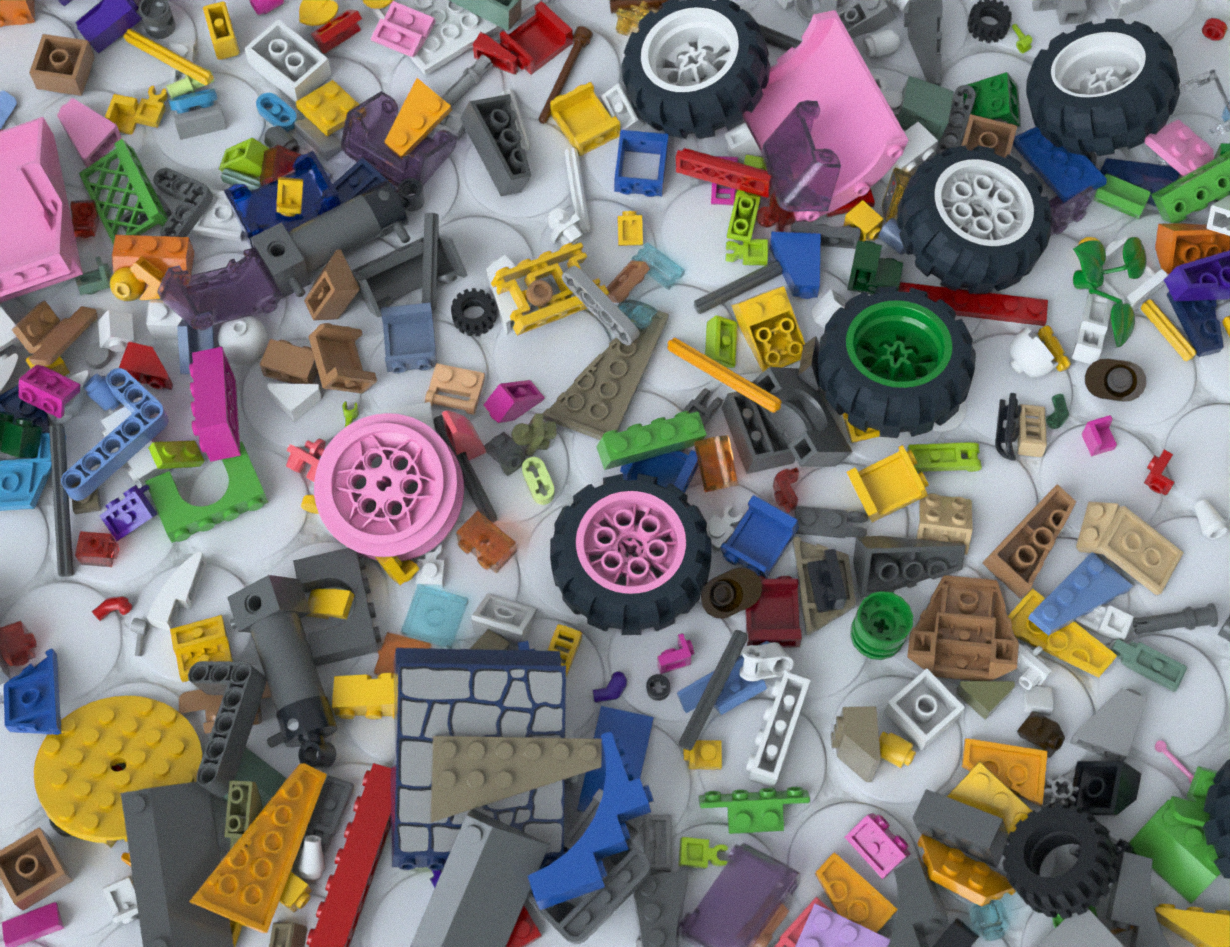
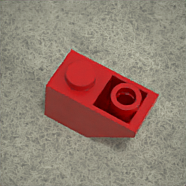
M128 341L119 368L126 370L138 382L148 384L152 388L172 390L173 384L153 347Z

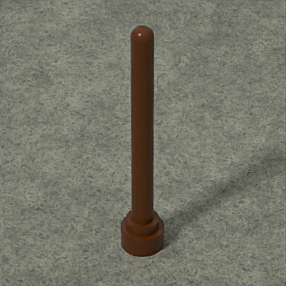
M578 26L573 34L574 45L538 118L541 124L547 123L551 115L550 102L561 94L582 48L589 45L593 38L592 31L586 27Z

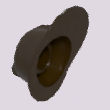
M1099 359L1087 368L1085 385L1088 391L1095 397L1122 402L1132 401L1144 392L1146 375L1143 369L1135 363L1116 359Z
M742 567L716 576L707 582L702 590V607L707 614L720 619L741 612L754 605L760 598L762 592L761 579L754 571Z

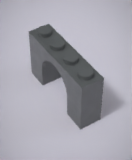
M767 368L752 383L781 399V404L795 411L808 429L788 445L799 466L835 467L850 455L852 450L818 391L798 377L799 369Z
M345 548L293 560L296 578L300 579L304 593L311 592L314 589L339 587L351 591L355 597L354 611L346 622L333 628L308 633L315 665H325L379 652L377 643L382 642L379 627H373L372 618H376L374 603H368L367 594L371 593L368 578L363 579L361 571L366 569L363 554L358 555L356 551Z

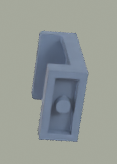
M431 303L381 308L387 372L403 373L406 370L414 369L426 371L435 367L437 357Z

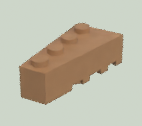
M1056 484L982 564L1020 599L1030 591L1037 574L1040 572L1047 555L1054 546L1055 540L1064 527L1076 501Z

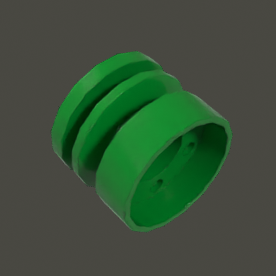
M885 591L872 593L863 599L850 629V637L854 647L862 655L875 660L892 658L900 652L913 627V613L909 604L902 597Z

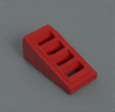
M480 32L473 43L474 58L478 60L481 55H485L491 60L494 67L516 75L518 72L517 57L492 38Z

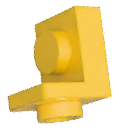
M623 211L622 216H617L618 246L643 245L642 215H637V211Z
M397 556L375 557L388 576L399 585L411 580L420 569L412 560L401 562Z
M697 740L691 751L683 749V760L689 761V769L721 770L722 740Z

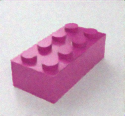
M223 347L193 352V363L189 364L192 379H194V382L190 383L191 393L194 401L191 402V409L195 420L192 421V429L194 435L199 436L201 451L207 453L210 462L241 456L236 378Z

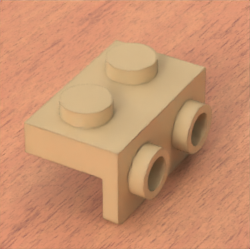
M1088 502L1076 545L1079 552L1102 554L1096 547L1118 511L1119 504Z

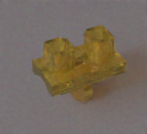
M643 1L639 7L632 5L630 8L631 12L618 8L616 12L618 18L615 28L616 32L628 36L632 26L638 28L639 21L650 12L647 10L648 3Z

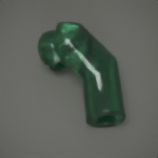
M1057 394L1051 398L1055 410L1051 415L1047 416L1046 422L1052 429L1062 427L1069 418V411L1063 394Z

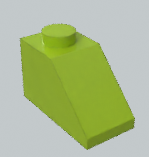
M252 137L225 149L219 170L223 172L225 168L257 178L270 172L273 167L275 152Z

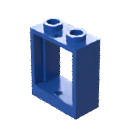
M620 130L614 192H620L625 195L642 194L648 197L662 196L668 151V134ZM625 151L659 154L658 179L622 177Z

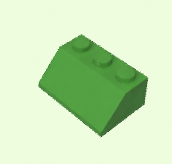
M1168 799L1128 843L1134 847L1133 852L1136 855L1151 858L1152 870L1191 904L1219 876L1220 871L1214 863L1218 856L1214 846L1207 845L1204 830L1200 826L1179 821L1173 816L1169 805L1170 800Z

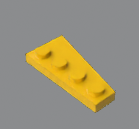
M1032 588L1008 615L1012 623L1014 636L1036 648L1040 646L1043 648V651L1099 678L1115 660L1117 655L1076 622H1072L1048 636L1028 619L1029 615L1046 599Z

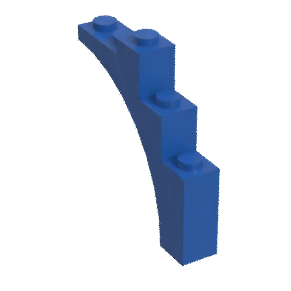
M611 731L601 735L606 757V779L602 799L594 819L583 836L567 853L549 866L528 875L535 901L540 910L604 888L605 885L602 878L606 877L607 874L600 859L628 850L625 840L630 839V835L625 821L651 813L649 803L654 800L648 785L643 787L640 778H633L629 763L623 765L620 757L625 755L620 739L614 740Z

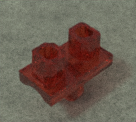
M778 191L771 193L769 207H762L757 212L756 220L758 224L766 228L776 225L775 232H784L786 225L795 223L793 211L797 210V204L793 195L790 194L780 198Z

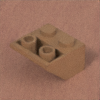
M341 249L336 250L304 300L313 321L339 319L360 290Z

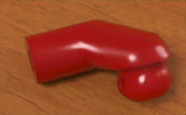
M125 596L109 597L91 612L101 621L114 610H118L122 615H126L132 610L133 606Z

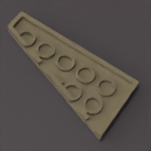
M645 306L632 319V322L639 330V337L631 345H625L618 338H614L609 343V347L582 371L565 393L562 392L558 396L557 401L542 413L543 419L556 422L558 425L601 440L606 432L612 430L619 431L669 319V314Z
M432 736L430 822H435L600 768L602 739Z

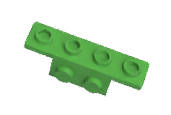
M798 786L788 787L787 791H776L774 788H762L759 792L748 793V790L738 789L733 790L731 794L707 791L704 795L698 796L700 808L727 807L729 834L784 831L783 804L810 803L808 790H803L802 787Z

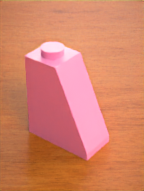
M71 98L67 104H64L57 114L63 129L86 168L107 155L115 146L114 143L122 138L116 124L74 98Z

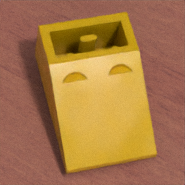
M784 286L775 287L731 305L739 328L762 372L769 367L782 368L801 360L805 341Z

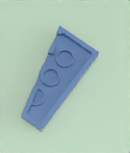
M1091 552L1029 615L1028 619L1049 636L1071 624L1080 616L1087 615L1102 604H1107L1114 600L1115 597L1129 592L1133 585Z

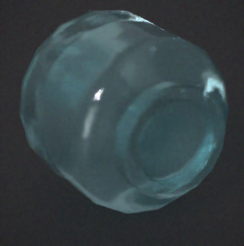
M992 899L989 904L984 906L974 904L969 910L974 932L979 937H983L984 940L994 941L1002 938L1010 926L1005 905L998 899Z

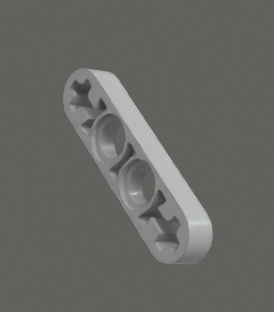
M571 266L562 274V280L565 285L619 341L625 345H631L639 337V330L635 324L580 268Z

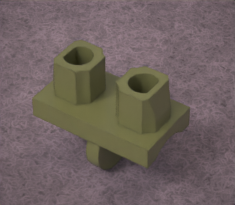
M535 413L528 425L525 423L515 425L511 432L512 439L518 445H527L525 456H533L537 449H548L550 439H554L557 434L556 422L543 421V414Z

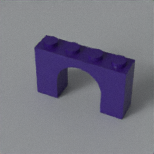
M72 0L58 1L65 7ZM104 0L98 11L80 24L77 29L85 40L89 41L90 46L98 53H101L126 33L127 29H131L142 20V17L137 12L139 6L134 0Z

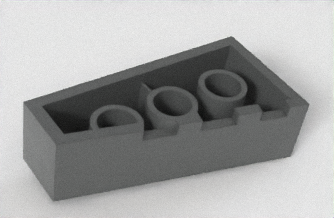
M510 94L469 101L460 118L501 197L521 193L531 177L526 153L520 143L522 139L520 131H517L515 124V111L511 109L510 103L512 100Z

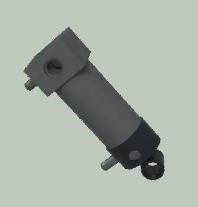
M407 178L401 181L398 189L394 191L390 183L383 181L359 193L358 196L289 231L285 229L281 222L251 237L257 260L280 299L294 292L297 297L304 296L306 293L304 287L311 284L309 273L326 265L336 250L341 249L343 255H346L393 231L396 232L402 243L409 242L410 236L403 227L408 224L405 210L417 211L422 208L425 201L423 187L419 180Z
M267 575L227 597L233 614L230 626L233 629H237L238 632L252 634L277 712L276 717L281 732L269 737L267 744L271 748L285 742L286 747L290 748L301 746L298 752L301 764L304 763L315 769L329 768L336 760V749L325 738L337 731V725L328 697L325 696L300 619L311 612L300 579Z

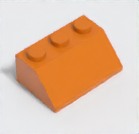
M115 235L112 253L113 273L120 268H131L142 256L181 286L177 293H189L195 252L189 237ZM145 283L144 292H145V291L147 290V288L150 286V285H148L147 283Z

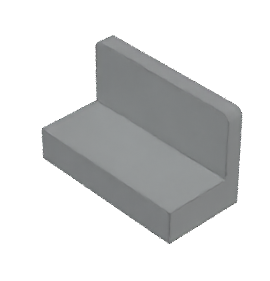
M221 104L174 115V122L180 140L227 129Z

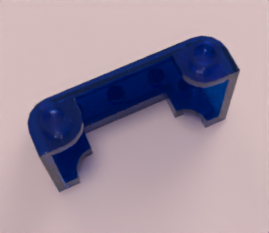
M314 151L298 156L293 164L294 172L284 176V178L303 179L301 214L288 217L281 215L280 212H276L278 179L252 191L245 184H234L224 190L227 201L255 256L251 237L281 222L285 229L289 231L340 205L338 193Z

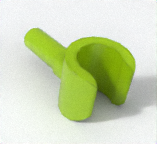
M1013 24L1012 29L1019 39L1016 42V47L1019 52L1025 53L1032 48L1030 45L1032 37L1030 35L1025 36L1018 25Z
M347 401L342 405L345 427L350 425L353 419H356L359 415L356 402L352 410H347Z

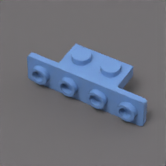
M765 641L760 645L769 644L770 642ZM742 655L738 657L714 705L721 715L767 689L763 679L747 681L740 676V668L744 663ZM714 671L677 692L681 706L686 713L696 708Z

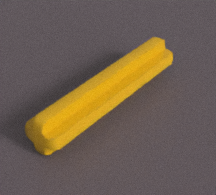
M1152 299L1145 301L1141 306L1143 313L1184 361L1191 360L1197 351Z

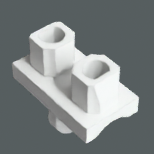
M552 210L547 219L549 226L554 229L550 236L553 244L557 241H560L562 246L568 243L577 244L579 242L578 239L583 235L577 226L580 220L578 215L575 213L569 220L565 210Z
M1019 643L1017 669L1023 675L1018 681L1026 690H1030L1035 686L1040 687L1052 672L1044 665L1046 661L1039 656L1043 648L1038 646L1033 651L1029 646L1025 645L1023 647Z

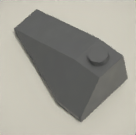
M916 0L910 3L909 12L904 13V27H908V38L926 81L940 86L942 58L940 54L942 40L940 19H942V0Z
M856 536L853 562L859 595L867 597L872 593L880 591L894 593V590L906 586L908 588L917 586V582L929 578L934 580L960 571L963 567L966 545L963 543L889 536Z

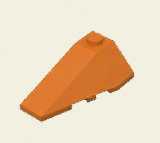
M1158 224L1155 250L1160 267L1169 275L1179 265L1229 251L1230 236L1206 229L1207 225Z

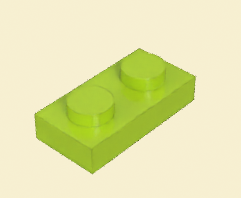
M195 440L153 442L148 447L158 469L200 467L205 462Z

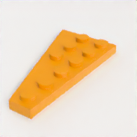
M304 763L299 764L189 902L258 932L267 933L327 774Z

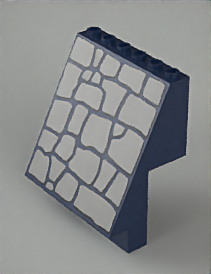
M396 648L394 656L395 752L390 775L392 867H399L401 870H412L415 867H427L430 870L443 869L463 821L471 811L468 810L435 822H430L432 736L565 738L566 666H561L560 651ZM565 779L474 808V810L549 843L550 845L540 869L549 866L564 855Z

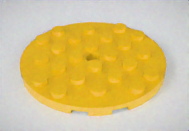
M115 696L93 701L65 716L61 720L62 733L58 735L48 734L38 750L34 765V785L39 802L46 811L47 816L58 827L75 837L92 842L107 843L108 840L121 839L128 842L121 793L197 782V772L203 755L197 733L180 712L163 702L146 697ZM123 763L126 765V768L122 771L115 772L112 770V765L115 766L116 764Z

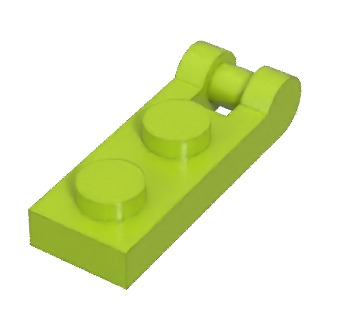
M975 442L910 444L907 448L908 451H912L918 463L914 465L917 472L957 470L976 472L982 469L981 460L978 459V454L980 453L979 444ZM961 454L967 455L968 459H962Z

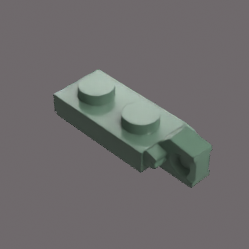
M1117 639L1111 648V651L1118 658L1122 659L1121 664L1173 692L1177 691L1188 668L1141 642L1135 643L1131 641L1130 644H1127Z

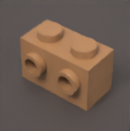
M282 339L279 341L269 340L260 362L263 376L291 384H313L318 372L311 347H298Z

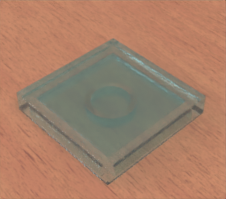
M418 584L401 629V634L452 649L468 604V598Z

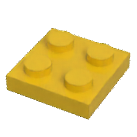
M334 80L296 101V108L326 136L331 135L364 114V108Z

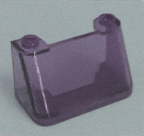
M382 91L347 112L341 140L343 152L356 162L363 157L390 183L397 187L401 181L407 178L419 180L423 187L456 147L458 137L449 131L440 130L434 135L433 139L426 136L402 160L384 142L397 118L398 105L391 96Z
M805 100L799 102L768 137L762 147L761 154L768 175H771V184L777 202L782 209L787 211H828L841 168L838 156L827 148L816 149L811 137L814 120L820 115L818 101Z
M255 248L244 250L243 254L245 257L238 262L235 259H231L226 267L199 274L189 275L188 271H183L180 265L170 267L157 290L164 304L193 329H200L201 331L213 325L263 312L265 314L271 313L278 307L277 304L283 296Z
M742 843L740 846L736 844L728 854L729 862L692 914L688 912L680 923V927H682L681 937L695 947H753L781 904L785 903L788 899L787 893L793 895L800 885V872L746 843Z

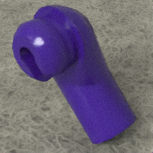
M620 671L614 672L606 688L593 689L594 703L618 699L627 687L625 674Z

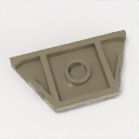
M793 537L806 635H811L856 606L849 555L836 550L847 597L844 609L818 613L807 563L822 560L824 551L829 549L820 544L815 546L801 541L802 538Z

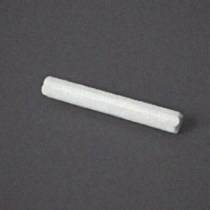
M574 147L567 148L565 150V159L574 214L576 213L580 218L577 224L578 228L583 234H587L590 232V224L578 150Z

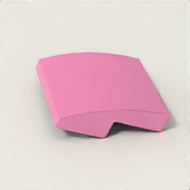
M392 1L384 20L380 18L371 41L414 58L425 43L436 20L429 15Z

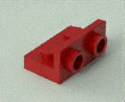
M348 9L312 32L311 36L321 53H327L358 33L361 28L357 22L362 17L358 10Z

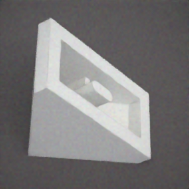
M268 383L271 399L294 422L322 400L319 384Z

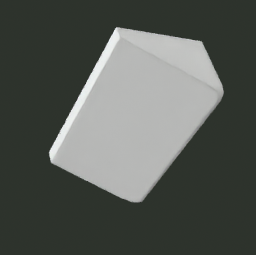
M621 83L616 84L601 96L611 118L616 116L619 120L621 130L631 131L645 125L639 111L634 109L626 87Z

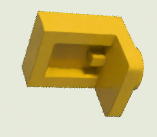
M278 177L276 212H280L281 215L288 217L301 214L303 179Z

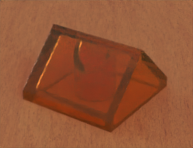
M728 435L715 436L694 442L704 492L739 485Z

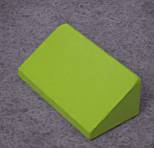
M716 315L708 320L706 324L705 355L727 368H734L736 365L737 322Z

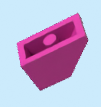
M531 380L499 384L483 405L489 411L492 419L497 421V423L516 420L542 402L545 397Z

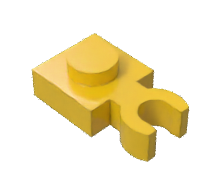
M150 86L148 89L149 99L142 98L133 117L135 123L158 128L166 110L164 105L168 98L166 89L163 88L159 95H155V87Z

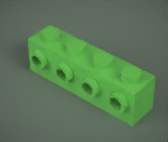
M1230 150L1151 194L1163 220L1170 223H1179L1187 218L1186 215L1189 213L1203 210L1214 199H1222L1230 194Z
M683 411L676 414L675 418L666 420L665 417H661L651 421L649 425L642 426L639 423L628 427L626 431L618 433V430H612L604 433L596 446L604 470L699 445L707 435L699 412L689 413V411Z

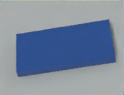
M1037 127L1014 137L1013 147L1064 204L1106 185L1107 178L1086 155L1069 153L1063 146L1060 148L1056 147L1041 134Z
M601 706L593 739H602L601 735L610 731L614 740L620 739L625 755L620 756L623 765L629 763L634 779L641 778L654 717ZM603 743L601 767L585 772L577 812L584 813L593 801V796L599 789L604 790L606 757Z

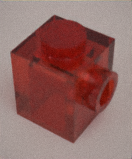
M80 531L75 556L80 564L112 567L113 560L117 559L119 553V545L113 536L107 533Z
M22 621L0 628V650L3 659L9 666H21L36 657L33 649L37 647L36 639L32 632L29 633Z

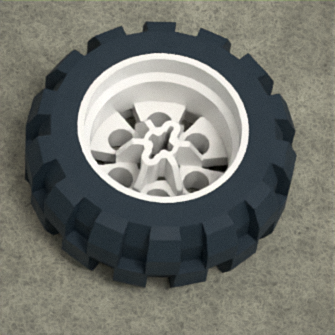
M1106 19L1105 23L1093 24L1090 21L1077 25L1076 30L1068 34L1062 32L1050 40L1048 49H1041L1032 63L1026 81V95L1034 125L1048 141L1058 148L1063 146L1069 153L1084 156L1086 152H1096L1097 156L1115 154L1114 150L1126 146L1130 150L1144 143L1145 137L1148 134L1156 135L1166 125L1169 116L1173 114L1180 95L1177 60L1173 55L1172 47L1158 32H1154L1148 25L1134 21L1132 24H1126L1123 19Z

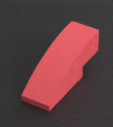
M447 410L442 412L445 432L456 455L465 452L468 460H472L486 453L485 447L470 420L456 412Z

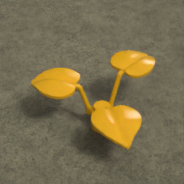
M303 0L299 7L298 20L300 23L309 26L326 24L338 13V4L333 0ZM394 0L362 1L367 7L380 9L388 6Z

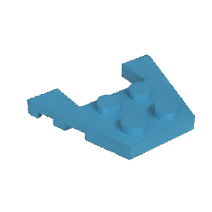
M50 433L41 434L37 458L0 461V511L35 509L52 472Z

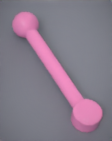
M1157 741L1155 750L1163 752L1189 778V783L1191 784L1194 775L1166 749L1167 746L1164 741Z

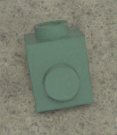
M100 256L95 257L98 266L97 270L75 277L80 295L95 294L99 290L109 288L107 278L112 277L108 263L103 264Z

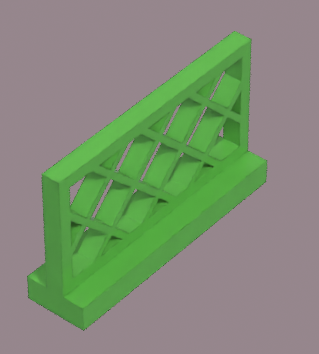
M123 139L114 143L115 150L79 173L113 245L119 226L128 227L125 235H142L157 224L163 227L169 219L134 148ZM119 158L120 162L117 170L109 169L111 162ZM95 172H101L97 183H91L88 177ZM107 174L115 175L111 186L103 185ZM121 176L128 177L129 179L126 189L118 188ZM101 189L109 190L106 202L99 201L98 199ZM116 192L124 193L120 205L112 203ZM130 194L138 197L135 207L127 206ZM110 208L118 209L115 220H110L107 217ZM125 210L133 212L129 223L120 222V218L124 215ZM139 213L146 214L149 219L142 225H136Z

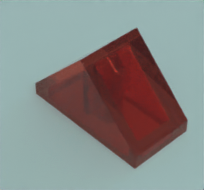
M280 145L265 150L260 176L261 186L273 182L278 177H282L309 161L308 158Z

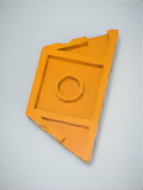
M921 834L917 845L924 849L922 859L928 868L927 873L930 880L979 906L987 905L990 901L1002 899L1004 893L1008 892L1010 895H1013L1016 892L1006 876L990 869L987 864L975 861L965 856L959 849L950 848L931 837Z

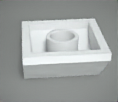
M487 594L472 614L473 631L483 635L489 629L495 634L502 636L511 644L518 645L517 642L526 641L537 609Z

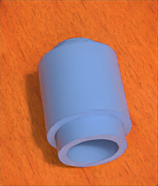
M98 373L93 375L83 387L87 391L86 394L104 411L109 408L114 410L121 403L112 394L106 382V377H101Z

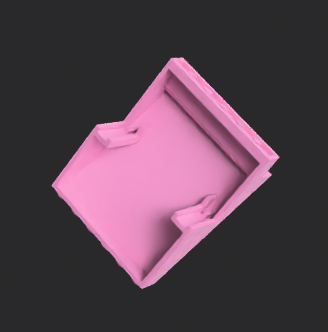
M44 117L0 131L1 303L83 275L55 137Z

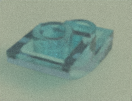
M625 299L617 306L638 329H644L649 326L653 321L652 317L658 312L654 307L646 303Z

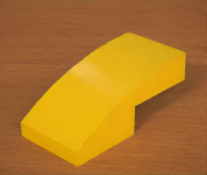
M339 589L311 590L307 602L311 613L306 616L327 620L329 617L347 619L354 594L351 591Z

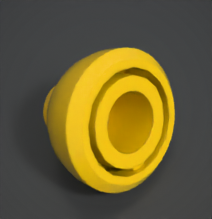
M124 267L113 273L110 279V288L116 298L128 302L138 299L143 294L145 283L137 280L133 272L130 271V268Z

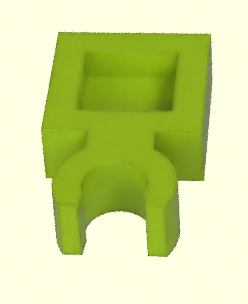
M751 239L750 243L743 241V245H739L734 241L726 242V250H733L734 253H726L725 261L735 262L738 259H743V265H767L768 239Z
M681 837L678 866L706 869L708 868V861H710L716 867H723L727 865V861L719 860L717 852L727 851L728 846L719 844L709 848L708 839Z

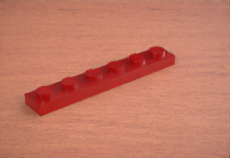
M900 282L899 292H910V288L927 292L928 299L934 302L941 299L954 309L957 316L1045 326L1047 322L1048 300L996 293L969 294L968 290L963 289L953 291L946 287Z

